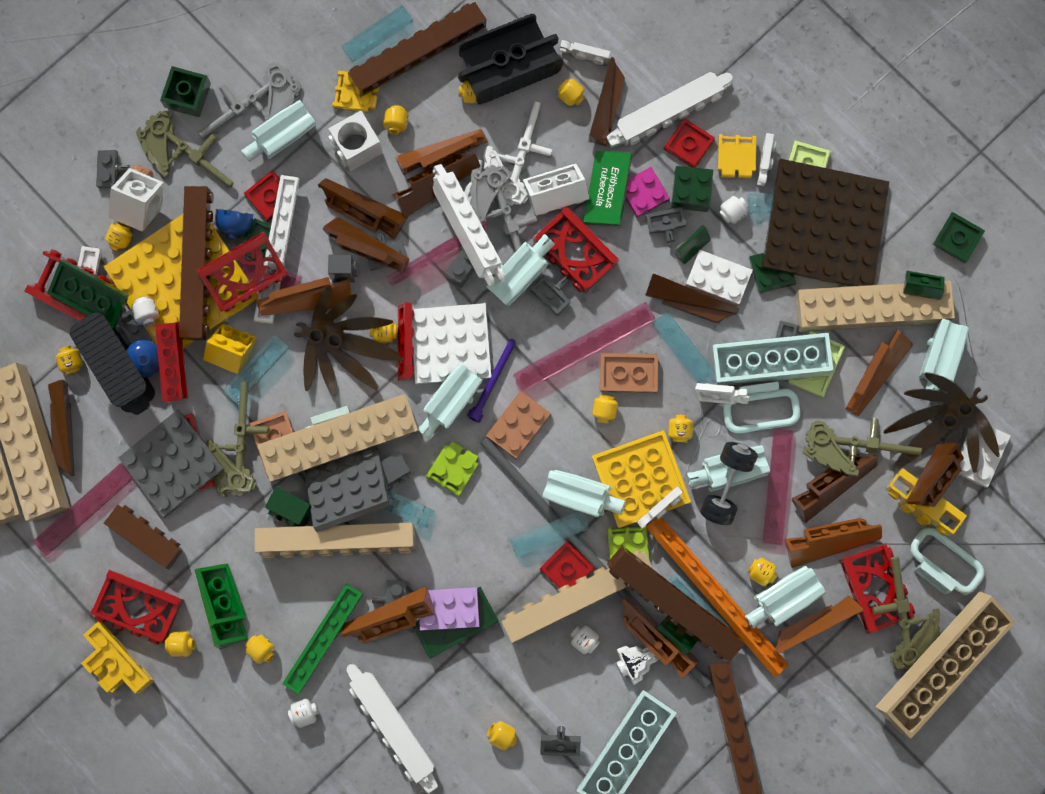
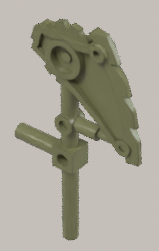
M165 110L163 112L159 111L155 116H150V120H147L145 123L146 127L144 130H141V127L137 129L136 135L139 142L142 143L143 151L146 155L148 154L150 162L156 165L157 170L165 178L169 175L168 171L171 163L177 160L182 153H186L193 163L197 166L201 165L228 188L233 186L234 182L205 160L204 154L217 140L213 134L210 135L198 150H193L185 141H181L173 134V129H175V125L172 124L173 116ZM168 140L178 147L171 155L172 158L168 160Z
M241 382L238 424L234 425V435H237V443L220 446L214 443L213 440H207V446L225 468L223 472L213 479L217 484L215 485L217 493L221 497H228L226 492L232 493L234 496H243L244 493L255 490L257 485L256 479L250 474L251 471L243 466L244 452L247 450L245 436H249V434L270 433L269 426H250L246 424L249 382ZM222 449L236 451V465L225 455Z
M872 418L867 441L859 440L856 436L851 438L837 437L834 434V430L829 428L825 421H814L810 430H807V437L805 439L809 443V447L804 446L803 454L812 460L815 459L825 467H830L834 471H842L847 475L858 477L859 470H856L854 465L858 447L866 448V452L877 454L878 450L919 456H921L922 448L879 442V438H877L879 420ZM837 444L846 445L850 447L849 457H851V460L843 453V451Z
M892 557L891 562L897 599H893L894 603L872 607V612L874 615L891 611L899 613L898 625L901 626L903 641L900 642V645L896 646V651L890 656L892 659L890 662L893 667L897 669L904 668L905 671H908L938 638L940 610L939 608L933 609V612L929 613L928 616L921 618L919 616L907 618V612L910 611L909 600L904 597L899 557ZM921 621H923L918 630L910 638V625L921 623Z

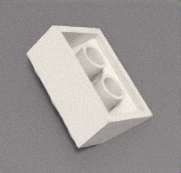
M577 164L523 180L535 215H544L549 211L563 209L572 204H580L589 199L585 178Z

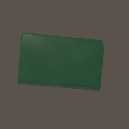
M704 225L699 227L676 249L675 256L683 264H686L711 240Z
M906 270L903 293L941 300L944 293L945 277Z

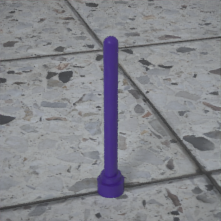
M514 339L508 341L476 406L469 410L467 414L469 419L477 423L481 422L484 412L483 408L516 344Z

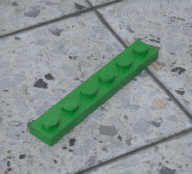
M347 583L345 584L282 684L298 695L301 693L363 596V593Z

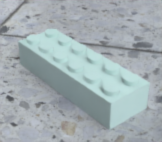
M829 333L715 344L712 347L716 385L732 386L832 375L833 372Z
M642 690L576 791L580 794H624L676 715V712Z

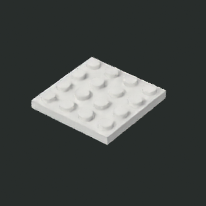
M486 303L413 309L412 327L414 328V336L412 338V346L414 347L415 385L443 383L460 363L482 380L491 378Z

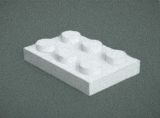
M699 250L686 286L739 306L752 269Z
M977 427L979 436L977 472L974 473L971 468L966 436L960 450L964 459L959 463L962 469L959 476L988 488L1011 435L993 428L1000 456L997 457L987 446L979 427Z

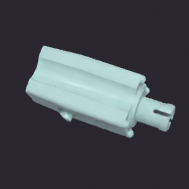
M299 100L254 129L252 137L255 141L241 150V152L249 162L263 152L267 155L268 159H271L316 126V122Z
M545 234L533 247L524 242L504 265L501 264L505 281L499 282L496 276H494L495 284L487 285V288L505 305L510 306L549 265V262L543 257L555 243L551 239L549 240Z
M942 319L937 324L933 337L927 341L929 347L919 374L920 380L926 379L928 381L925 389L940 391V388L936 387L925 377L926 372L942 375L954 382L969 327L952 323L946 319Z
M460 363L424 407L423 411L429 416L419 426L418 430L423 434L429 427L425 436L431 438L440 424L448 429L466 404H472L474 398L472 396L483 380Z
M763 445L750 447L758 454L754 469L751 472L736 470L730 487L768 476L770 468L765 457ZM720 455L704 459V463H702L703 470L687 473L688 481L690 480V488L708 483L709 491L714 492L725 489L732 468L723 464L720 460Z
M550 470L547 485L542 495V498L595 517L603 516L605 510L622 515L626 505V501L610 496L609 491L612 490V486L559 470Z
M803 566L757 594L754 599L758 600L759 607L747 614L745 618L752 628H755L767 619L769 623L772 622L775 626H779L826 593V590L817 579L813 569Z

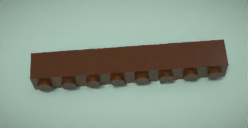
M476 2L465 4L459 11L449 13L445 16V19L433 22L427 29L414 33L411 38L402 39L393 48H386L380 55L367 59L364 64L352 67L348 72V80L361 98L486 27L487 19Z
M184 186L179 338L182 340L206 341V335H209L207 316L210 315V306L207 305V299L210 298V293L196 271L209 263V260L212 258L209 241H212L213 237L212 230L210 229V222H213V212L210 210L211 203L214 202V194L207 186ZM211 274L207 275L206 278L210 279Z
M623 545L607 562L610 569L609 573L614 578L619 579L620 577L623 579L625 586L632 591L636 589L644 601L654 603V607L660 613H667L670 616L669 619L674 624L684 626L686 633L692 637L694 635L699 638L698 641L704 647L708 648L710 646L714 649V654L720 659L725 658L730 662L745 645L737 633Z
M729 661L707 666L738 794H762Z

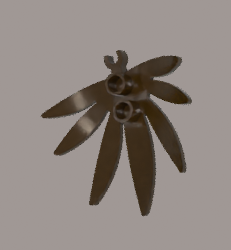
M327 286L315 306L311 328L302 322L296 323V326L302 328V333L295 332L294 336L298 338L307 336L309 338L303 366L305 391L310 389L314 381L317 357L324 382L331 395H336V376L327 352L350 374L374 390H377L379 386L368 370L352 356L340 350V348L359 355L382 360L403 361V357L380 342L361 335L346 333L344 330L357 331L379 328L392 324L393 320L380 317H358L334 323L335 319L344 314L353 305L358 295L353 294L344 298L326 314L332 300V287Z
M926 372L925 377L936 387L948 393L934 389H912L905 391L904 395L921 400L945 402V404L927 407L910 413L883 431L884 434L899 431L940 415V417L922 429L907 446L922 448L921 454H923L950 429L953 430L944 443H957L958 445L963 429L967 427L968 456L972 471L976 473L979 462V436L977 427H979L987 446L997 457L1000 456L994 430L987 417L976 406L978 403H984L988 396L985 395L979 398L977 394L981 391V388L978 387L969 398L952 380L935 373ZM901 453L893 465V471L911 462L919 455Z

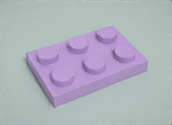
M477 587L428 590L434 615L419 618L420 631L479 627Z

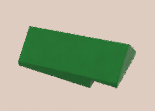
M228 563L195 569L214 646L221 650L247 640L248 636L242 621L246 618Z

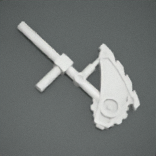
M535 101L524 137L520 139L518 145L519 153L517 157L497 154L493 147L487 146L484 168L491 165L502 167L503 164L500 158L515 164L512 176L509 178V182H507L508 187L503 192L506 203L509 206H513V204L522 205V203L525 204L528 200V193L524 189L525 185L519 179L526 153L528 154L529 151L550 157L552 154V149L531 144L530 140L540 110V102Z

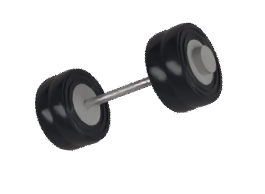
M737 442L725 443L720 460L723 464L732 468L722 497L707 495L704 498L700 513L704 518L720 525H731L733 523L738 508L732 501L726 499V495L736 470L751 472L754 469L758 458L755 450Z

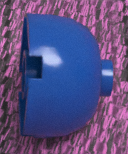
M216 209L215 224L220 232L226 233L227 238L237 239V235H244L250 230L254 214Z
M139 340L128 347L126 352L143 378L151 377L158 373L157 344L149 340Z

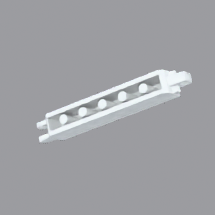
M709 72L619 119L617 129L607 136L611 148L621 144L625 146L629 144L631 146L635 145L642 137L646 135L650 137L661 127L667 128L673 124V121L686 118L690 112L703 109L706 106L705 104L720 100L723 91L731 85L733 80L731 73L726 72L717 77L715 73Z
M441 164L434 166L433 173H436L435 177H433L434 194L478 277H484L489 286L495 284L493 274H495L499 282H504L505 275L501 268L502 262L454 173H446Z
M350 664L346 668L348 676L352 680L349 683L352 687L349 689L350 693L355 699H360L362 702L360 707L366 716L370 714L374 720L371 724L377 732L381 730L385 736L382 739L388 749L393 748L396 753L393 756L399 765L403 764L407 769L405 774L411 782L414 780L416 783H419L428 793L432 792L438 787L432 774L435 765L374 675L368 672L362 673L357 665Z

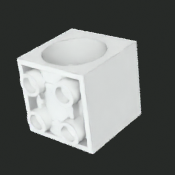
M362 111L328 128L330 144L333 150L338 153L343 167H348L350 172L383 154L380 141ZM351 135H362L366 138L364 145L358 149L349 150L342 146L344 140Z
M129 168L111 187L109 218L143 232L161 211L164 182Z

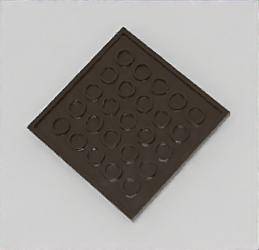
M780 159L761 268L851 287L874 285L889 181Z

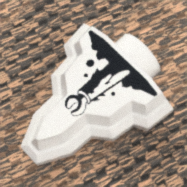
M624 646L617 649L620 661L616 662L619 671L623 677L628 675L633 685L643 680V675L649 671L650 665L658 661V658L647 647L642 649L638 646L632 648Z

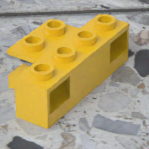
M904 468L899 470L886 487V490L889 491L888 495L895 500L899 499L900 501L897 504L901 506L900 509L908 515L910 513L917 518L916 521L922 526L927 525L930 527L934 525L937 527V532L941 535H953L967 515L943 497L935 507L908 504L906 500L918 479ZM897 479L909 487L907 490L909 494L907 496L893 486ZM943 514L956 522L952 529L939 520Z
M97 622L83 635L96 650L81 664L90 674L94 673L100 680L98 683L107 693H113L125 682L135 694H141L155 681L104 623Z

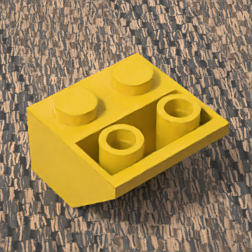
M221 324L206 342L203 360L238 374L245 366L257 337L229 325Z

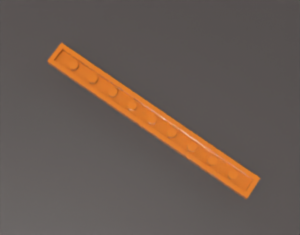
M663 517L660 519L656 518L646 526L649 532L742 638L770 673L777 677L789 665L780 654L774 656V646L757 627L752 628L749 625L743 610Z

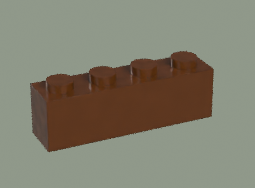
M117 504L103 524L160 565L170 570L183 552L179 548L181 544L173 538L167 540L163 537L165 535L163 531L157 527L154 529L149 527L148 524L150 522L142 516L139 518L133 515L134 511L128 506L124 505L121 507Z

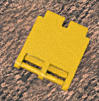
M338 71L339 79L334 90L336 95L335 101L332 102V107L369 113V109L376 110L378 97L372 94H378L379 87L360 98L348 80V72Z
M722 134L718 135L717 171L721 172V177L734 178L735 172H738V178L751 179L752 173L756 171V136L739 137V135H735V137H728ZM723 140H734L735 142H723ZM739 141H752V143H743Z

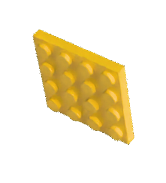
M664 430L592 455V460L601 483L612 486V490L609 491L610 496L626 501L622 515L612 512L618 529L638 522L677 486L683 492L680 495L681 500L675 506L670 504L665 510L670 511L691 503Z

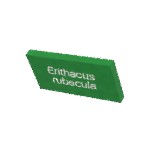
M595 151L588 192L589 199L586 203L583 221L585 224L621 226L633 157L632 153Z

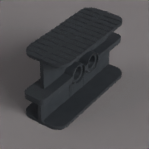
M535 14L525 15L517 20L515 19L512 22L470 37L459 45V56L463 58L468 69L461 71L458 74V79L460 83L466 80L469 81L476 96L477 104L487 103L559 73L561 70L563 59L558 57L554 48L559 38L557 34L544 38L536 22L537 17ZM519 53L521 56L515 57L513 54ZM496 60H503L504 63L499 64Z
M92 313L74 324L70 329V337L110 402L114 406L120 407L123 411L132 412L134 415H139L150 407L149 402L155 396V389L147 377L143 378L129 357L126 352L128 345L116 329L111 328L105 316L101 313Z

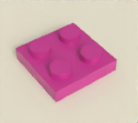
M652 167L629 178L626 200L637 218L670 200L668 193Z

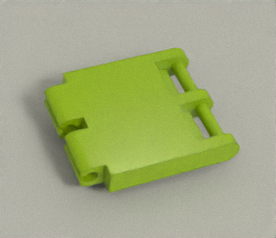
M452 441L449 446L445 444L427 473L426 478H431L441 484L440 487H446L456 493L455 496L459 497L478 467L476 461L479 456L469 450H466L465 454L462 455L464 447ZM434 473L435 475L439 476L440 478H442V479H444V480L442 481V480L438 479L437 477L433 476L432 474ZM449 482L450 484L454 485L455 487H457V488H459V489L457 490V489L453 488L452 486L448 485L447 483Z
M625 526V528L620 529L607 527L610 559L622 545L631 552L640 550V552L645 551L649 559L646 526L643 528H629V526ZM632 531H643V532L630 533V532H632ZM625 532V534H612V533Z

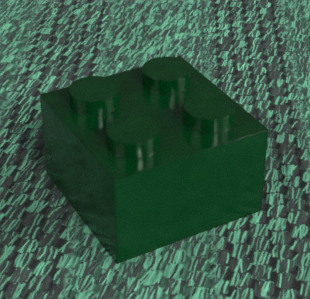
M171 66L160 101L164 108L200 117L211 82L207 75Z
M676 166L671 208L683 207V210L708 212L711 201L713 169Z
M278 487L274 488L265 505V508L268 510L267 514L278 521H281L283 518L290 527L306 526L311 517V504Z

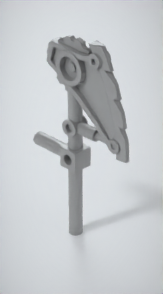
M275 62L267 67L266 76L263 77V81H265L264 86L255 93L248 94L247 98L242 102L235 99L226 85H222L219 90L231 104V110L198 133L204 138L235 115L237 117L241 116L246 112L245 108L251 104L254 105L258 112H261L266 122L294 103V97H297L302 85L298 80L296 84H293V76L289 73V70ZM269 92L268 107L265 113L258 99Z
M491 165L484 168V171L481 173L478 172L479 168L472 170L470 183L472 182L470 187V196L472 198L470 205L481 223L486 218L502 215L505 220L503 224L506 235L510 234L515 251H517L521 247L517 231L520 230L519 228L537 223V217L532 216L520 221L512 220L511 208L507 205L503 195L504 189L508 187L507 182H509L511 177L510 171L507 168ZM496 196L500 209L491 211L490 214H487L488 209L494 197Z

